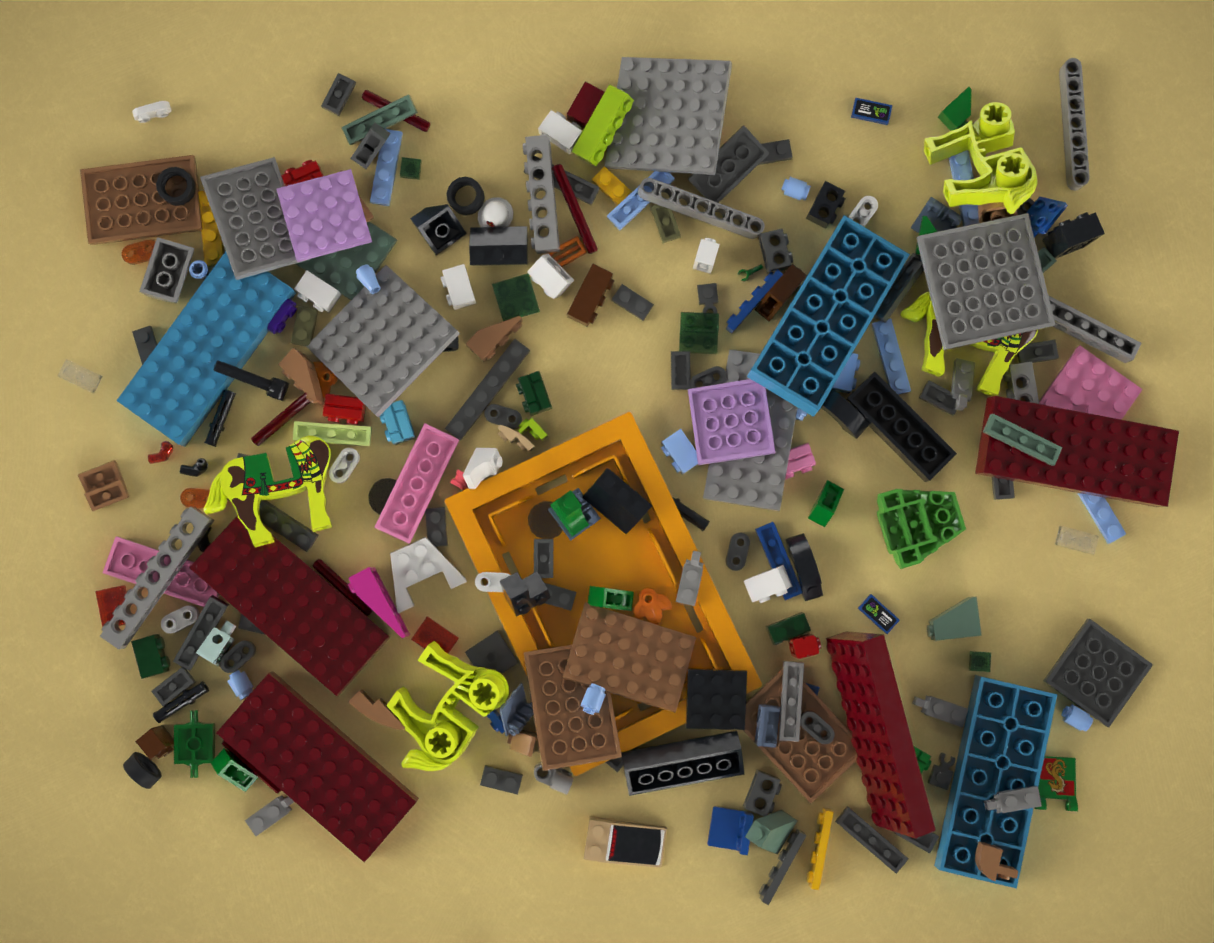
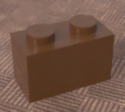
M163 725L151 728L135 741L150 760L156 757L158 759L163 756L165 757L174 750L172 748L174 746V738Z

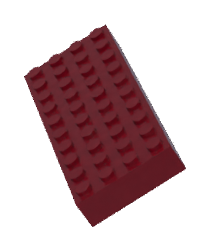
M992 396L986 400L975 474L1152 507H1168L1179 430ZM990 414H995L1063 447L1056 464L1051 466L983 433Z
M237 515L189 568L334 695L339 696L389 640L390 636L274 536L275 543L255 547L248 530Z
M846 631L826 638L827 651L831 655V666L836 674V685L841 693L842 707L847 715L846 722L851 730V741L856 749V760L861 768V779L866 787V798L871 806L873 822L876 826L915 839L936 831L884 634Z
M273 671L265 676L216 732L217 735L364 863L419 799Z

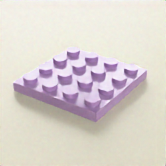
M351 169L276 189L297 262L372 242Z
M751 379L688 389L698 465L776 453L765 387Z

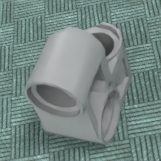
M542 762L535 766L534 776L536 780L550 786L554 790L566 795L568 794L573 782L571 772L559 768L548 770V774L545 777H540L537 771L542 768Z

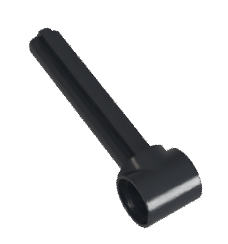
M219 360L216 361L213 369L215 372L266 391L267 396L280 401L284 400L290 384L275 377L270 380Z

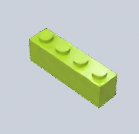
M609 84L573 147L572 152L584 161L597 166L603 159L608 145L612 143L617 129L621 127L625 115L632 108L634 100L626 92Z

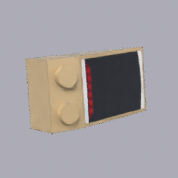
M590 816L584 859L605 863L661 867L667 828Z

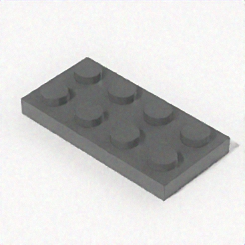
M743 125L719 148L715 175L692 174L688 180L705 198L719 203L770 153Z

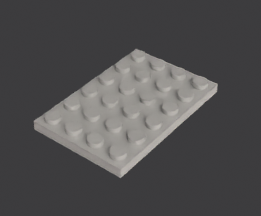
M275 157L200 177L236 280L299 263L295 257L276 190L277 188L285 187Z

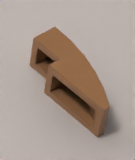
M362 689L348 701L363 715L379 724L399 730L405 729L399 718L386 706L387 703L382 698L374 702Z

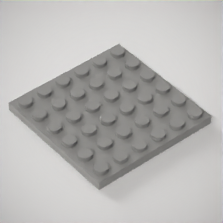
M622 57L617 88L626 92L634 101L632 108L625 115L621 127L617 129L613 136L612 143L608 145L605 167L608 169L715 175L732 62L724 60Z
M1028 213L916 237L943 350L1055 326Z
M387 265L376 274L381 289L377 293L371 294L364 287L306 346L377 417L460 334Z

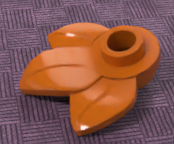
M316 361L313 363L323 398H325V394L330 393L331 386L338 381V377L322 362ZM327 374L330 375V378L328 380H326Z
M644 588L638 595L639 601L634 605L633 612L635 618L641 619L646 617L650 623L658 625L662 619V611L672 609V604L666 595L657 594L652 588ZM647 595L652 596L651 600L646 601L645 597Z

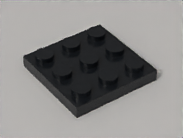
M688 669L686 729L745 730L747 671Z

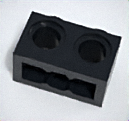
M825 181L806 219L825 229L829 224L833 225L837 217L835 211L837 207H842L846 199L843 197L845 190ZM833 194L836 197V200L830 201L827 198V195ZM818 211H825L828 217H821Z

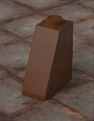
M792 264L767 292L755 311L770 322L807 275Z

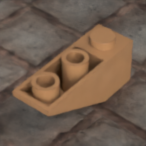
M518 316L480 329L470 338L466 346L483 362L486 359L489 361L496 354L495 350L499 346L503 347L508 342V336L512 332L516 333L522 327L521 323L523 320Z
M293 347L278 364L283 369L282 373L288 379L292 378L295 381L294 386L302 392L304 390L307 393L306 398L311 403L324 405V398L314 363L303 352Z

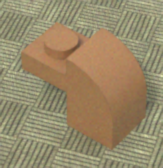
M978 841L975 862L981 873L993 881H996L997 874L1002 879L1010 880V877L1017 879V869L1000 864L1003 852L1001 848Z

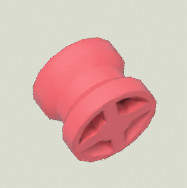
M457 469L454 479H451L450 483L465 490L468 486L463 477L464 472Z

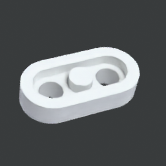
M159 101L137 107L132 113L136 121L146 123L155 117H167L168 113L171 112V107L168 101Z
M872 196L863 197L848 218L852 220L858 219L859 224L865 227L878 209L877 200ZM865 204L870 205L869 210L865 209Z
M345 448L341 451L329 470V477L333 482L344 483L347 481L360 460L357 450ZM350 454L353 455L352 461L347 460V456ZM339 470L343 472L342 477L337 476Z
M482 572L477 575L475 585L477 589L483 592H503L500 581L510 576V574ZM483 578L488 579L486 586L481 584Z
M187 605L164 616L161 620L162 630L171 634L194 624L200 615L199 610L195 606ZM186 612L191 614L189 619L185 617ZM169 620H171V621L173 622V626H172V627H169V626H168V621H169Z

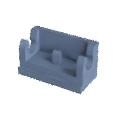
M758 705L755 744L757 746H777L780 706Z

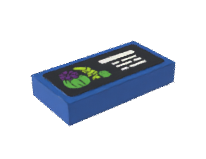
M855 98L851 118L888 125L892 105Z
M872 594L858 607L885 634H888L900 621Z

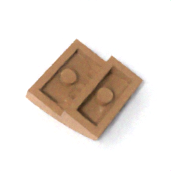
M116 460L78 474L86 492L84 495L92 512L129 497Z

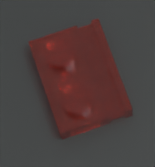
M125 585L95 591L102 627L107 621H111L116 607L122 605L125 601L124 596L127 593ZM121 620L119 626L125 625V622Z
M427 616L411 640L424 649L435 641L449 654L459 637Z

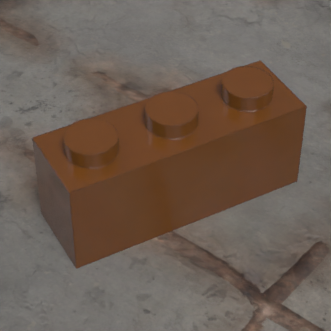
M592 264L567 313V317L586 327L590 323L593 324L598 315L595 313L598 306L602 307L606 300L604 296L606 290H611L615 282L612 279L613 273Z

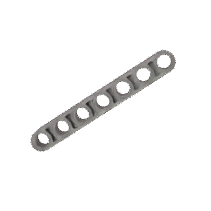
M1070 58L1060 68L1059 79L1066 181L1069 189L1076 191L1088 183L1090 176L1082 65L1078 59ZM1067 66L1071 67L1074 72H1070ZM1068 85H1072L1075 91L1071 90ZM1070 103H1073L1076 109L1071 108ZM1071 121L1077 124V128L1072 126ZM1072 140H1076L1079 146H1075ZM1074 158L1078 159L1079 162H1080V165H1077V164L1074 162L1073 159H1074ZM1075 176L1081 179V183L1076 182Z
M645 178L638 188V195L643 200L749 239L757 238L765 227L762 219L652 178ZM643 186H649L652 192H646ZM662 192L667 193L670 198H669V199L663 198L662 195H661V193H662ZM679 199L686 200L687 205H682ZM697 206H703L705 212H700ZM715 212L721 213L723 218H717ZM733 219H738L740 225L734 224ZM750 225H755L758 231H753Z

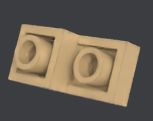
M503 425L498 426L500 430L498 435L505 442L509 440L512 443L518 439L517 445L523 451L527 449L529 453L535 448L519 432Z

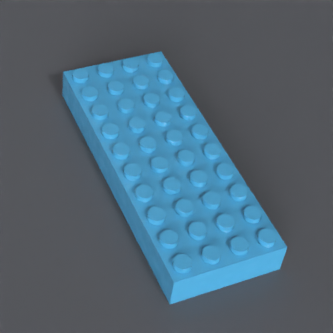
M844 215L747 377L814 417L823 405L910 254Z
M225 251L119 396L117 402L178 445L186 447L222 397L224 389L227 390L234 378L213 370L216 361L219 360L242 369L269 332L267 330L268 324L281 305L287 299L292 300L297 292L268 271L236 280Z
M975 675L968 706L969 710L964 724L934 865L937 869L1017 889L1034 808L997 813L996 809H985L984 801L994 799V794H997V792L1039 785L1057 694ZM978 841L1001 848L1003 852L1000 864L1017 869V879L1010 877V880L999 878L997 874L996 881H993L981 873L975 862Z

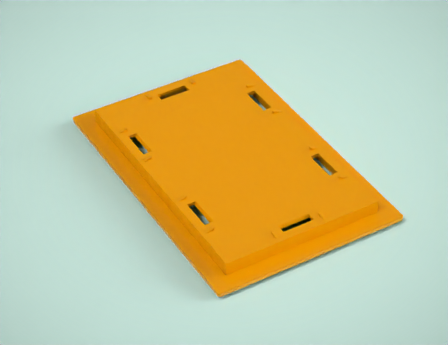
M627 412L480 482L476 489L467 488L445 499L446 506L479 574L482 572H496L511 575L502 556L509 552L521 579H524L534 573V539H553V578L541 579L544 583L576 592L571 611L544 603L531 608L528 613L516 617L503 592H487L526 675L524 652L573 644L585 602L588 603L590 586L633 591L632 611L605 609L634 618L633 608L639 601L638 595L640 591L644 588H652L657 594L666 595L672 604V609L662 611V619L658 625L696 637L688 669L746 670V694L762 686L760 678L701 556L699 562L703 563V572L696 603L693 608L704 630L697 633L683 603L675 602L686 559L691 560L693 551L698 550L631 412ZM606 468H609L633 490H637L638 494L652 505L647 511L651 521L644 524L641 518L627 534L593 507L601 519L571 541L548 510L554 501L570 490L573 492L579 488L584 495ZM566 475L567 482L540 495L537 494L536 488ZM486 578L482 579L484 586L488 584V579ZM647 595L645 600H651L652 596ZM646 617L640 619L649 622ZM687 673L675 713L654 706L640 711L638 704L642 702L610 693L621 752L632 750L686 723ZM609 760L570 766V769L574 776H578Z

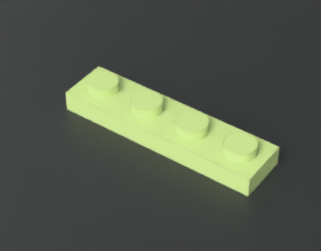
M294 421L293 441H297L305 436H316L330 444L370 446L372 427Z

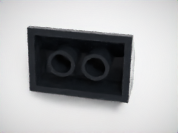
M527 226L470 227V265H528Z
M609 468L604 470L582 496L625 534L652 507L648 501Z

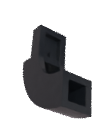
M831 389L821 408L831 415L843 430L857 439L869 426L868 422L852 404L835 390Z
M804 533L785 539L789 556L797 572L804 600L808 601L823 596L822 582L817 564Z

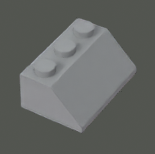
M157 237L139 292L158 300L177 303L195 249Z

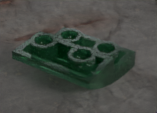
M528 273L492 284L503 321L540 312Z
M681 312L679 351L717 354L719 314Z

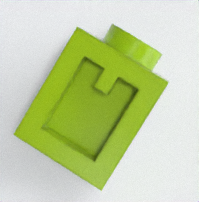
M526 418L519 425L520 429L518 432L521 435L531 428L532 430L529 432L536 440L540 438L544 441L548 437L533 418L530 420Z

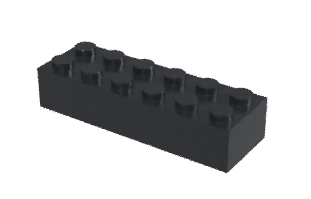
M873 372L846 398L866 419L869 427L924 482L930 481L957 454L876 372Z
M737 731L621 752L629 796L744 775L742 748Z

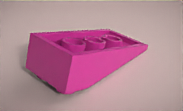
M368 567L348 578L350 581L348 586L353 594L356 593L401 638L410 636L375 567Z

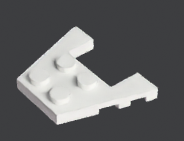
M427 537L390 553L398 613L414 607L407 587L439 572L444 573L451 589L467 582L466 578L443 556Z

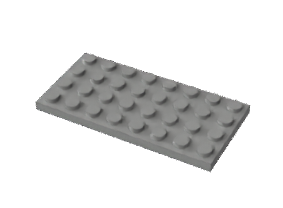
M729 349L726 366L727 377L724 383L750 379L747 375L760 354ZM766 389L776 453L709 464L703 499L780 511L798 407Z

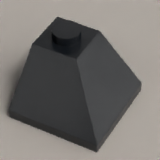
M448 204L424 208L410 218L435 255L467 234Z

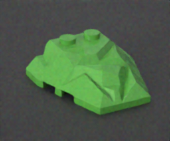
M895 489L878 494L877 496L879 507L877 517L889 554H893L894 560L900 569L921 563L928 555L936 552L943 544L948 543L966 530L955 492Z

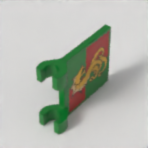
M1044 756L1038 785L1042 806L1035 807V809L1047 810L1046 798L1066 799V811L1078 812L1076 799V758Z

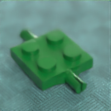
M190 710L189 723L174 725V764L190 766V778L199 777L198 766L211 763L215 759V723L204 724L198 722V710Z

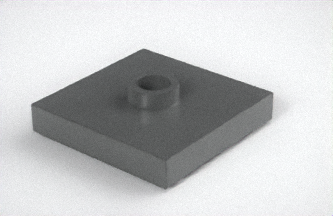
M498 630L465 652L474 666L496 670L501 674L519 663Z

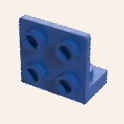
M1039 196L1027 211L1034 238L1038 233L1046 234L1067 208L1066 202Z
M714 806L707 842L708 846L737 850L742 855H748L750 840L745 836L753 824L754 815L752 812Z

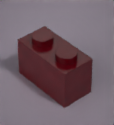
M585 81L567 112V120L585 128L605 92Z

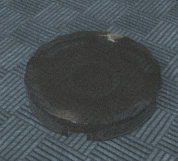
M391 478L381 479L372 486L368 498L371 508L376 513L381 514L397 480Z
M551 501L538 503L531 509L528 516V525L531 532L541 539H553L563 532L548 510L553 503Z

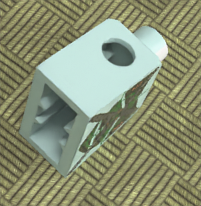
M226 620L220 630L214 627L196 654L219 667L221 658L229 651L235 640L230 635L236 626ZM223 638L222 642L218 644V640Z

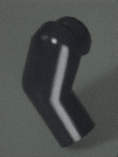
M200 458L193 466L181 465L180 474L198 477L207 470L208 463L205 459Z
M211 526L198 543V548L201 552H204L211 544L208 538L212 529Z

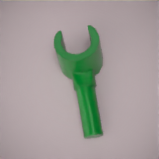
M760 264L749 270H740L738 275L743 272L747 274L746 278L741 281H747L750 275L763 269V266Z

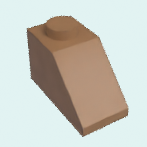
M521 730L515 736L509 734L507 743L511 744V750L532 757L537 733Z

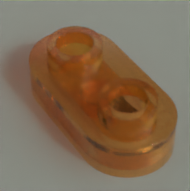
M145 240L125 246L122 250L123 260L131 265L149 261L155 241ZM152 246V250L147 252V248ZM133 251V256L129 257V252Z
M187 488L181 493L180 500L186 507L192 506L204 509L210 490ZM189 494L193 496L191 501L187 500Z

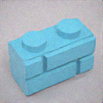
M403 400L393 402L379 416L382 424H386L387 430L385 435L388 442L391 441L392 444L396 445L416 438Z

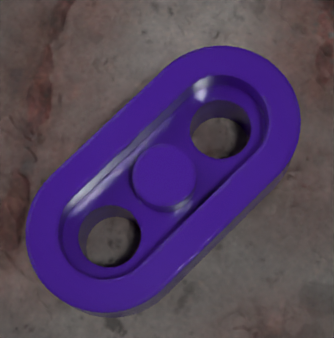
M287 299L268 324L267 330L273 334L281 333L286 326L285 322L287 319L295 314L297 310L295 307L296 303L291 299Z

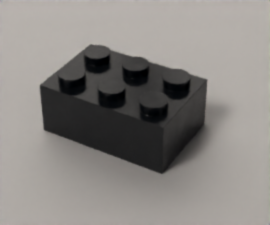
M1086 212L1077 216L1072 221L1068 219L1059 223V226L1054 227L1052 231L1047 233L1048 236L1043 239V242L1049 253L1057 259L1088 246L1105 233L1096 212L1090 215Z

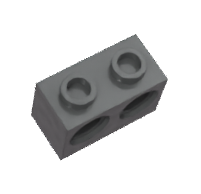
M374 122L350 159L367 170L391 133Z
M783 229L760 233L758 239L767 274L770 272L774 273L777 269L779 271L787 270L791 263H793L792 253L788 252L787 249L789 244L787 234L783 233ZM776 238L779 241V245H772L770 239ZM780 256L784 262L777 264L774 261V257Z
M756 770L743 807L762 816H766L768 813L771 814L775 806V802H773L775 794L778 795L782 784H780L781 780L778 777ZM765 780L772 781V786L769 789L762 788V783ZM759 798L765 800V804L761 808L755 806V802Z

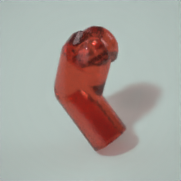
M169 441L162 442L159 453L148 455L149 463L167 461L173 452V445Z

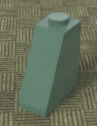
M967 597L929 620V625H927L928 637H931V640L938 641L982 636L977 597Z
M779 810L756 819L745 837L758 847L778 854L798 820L783 810Z

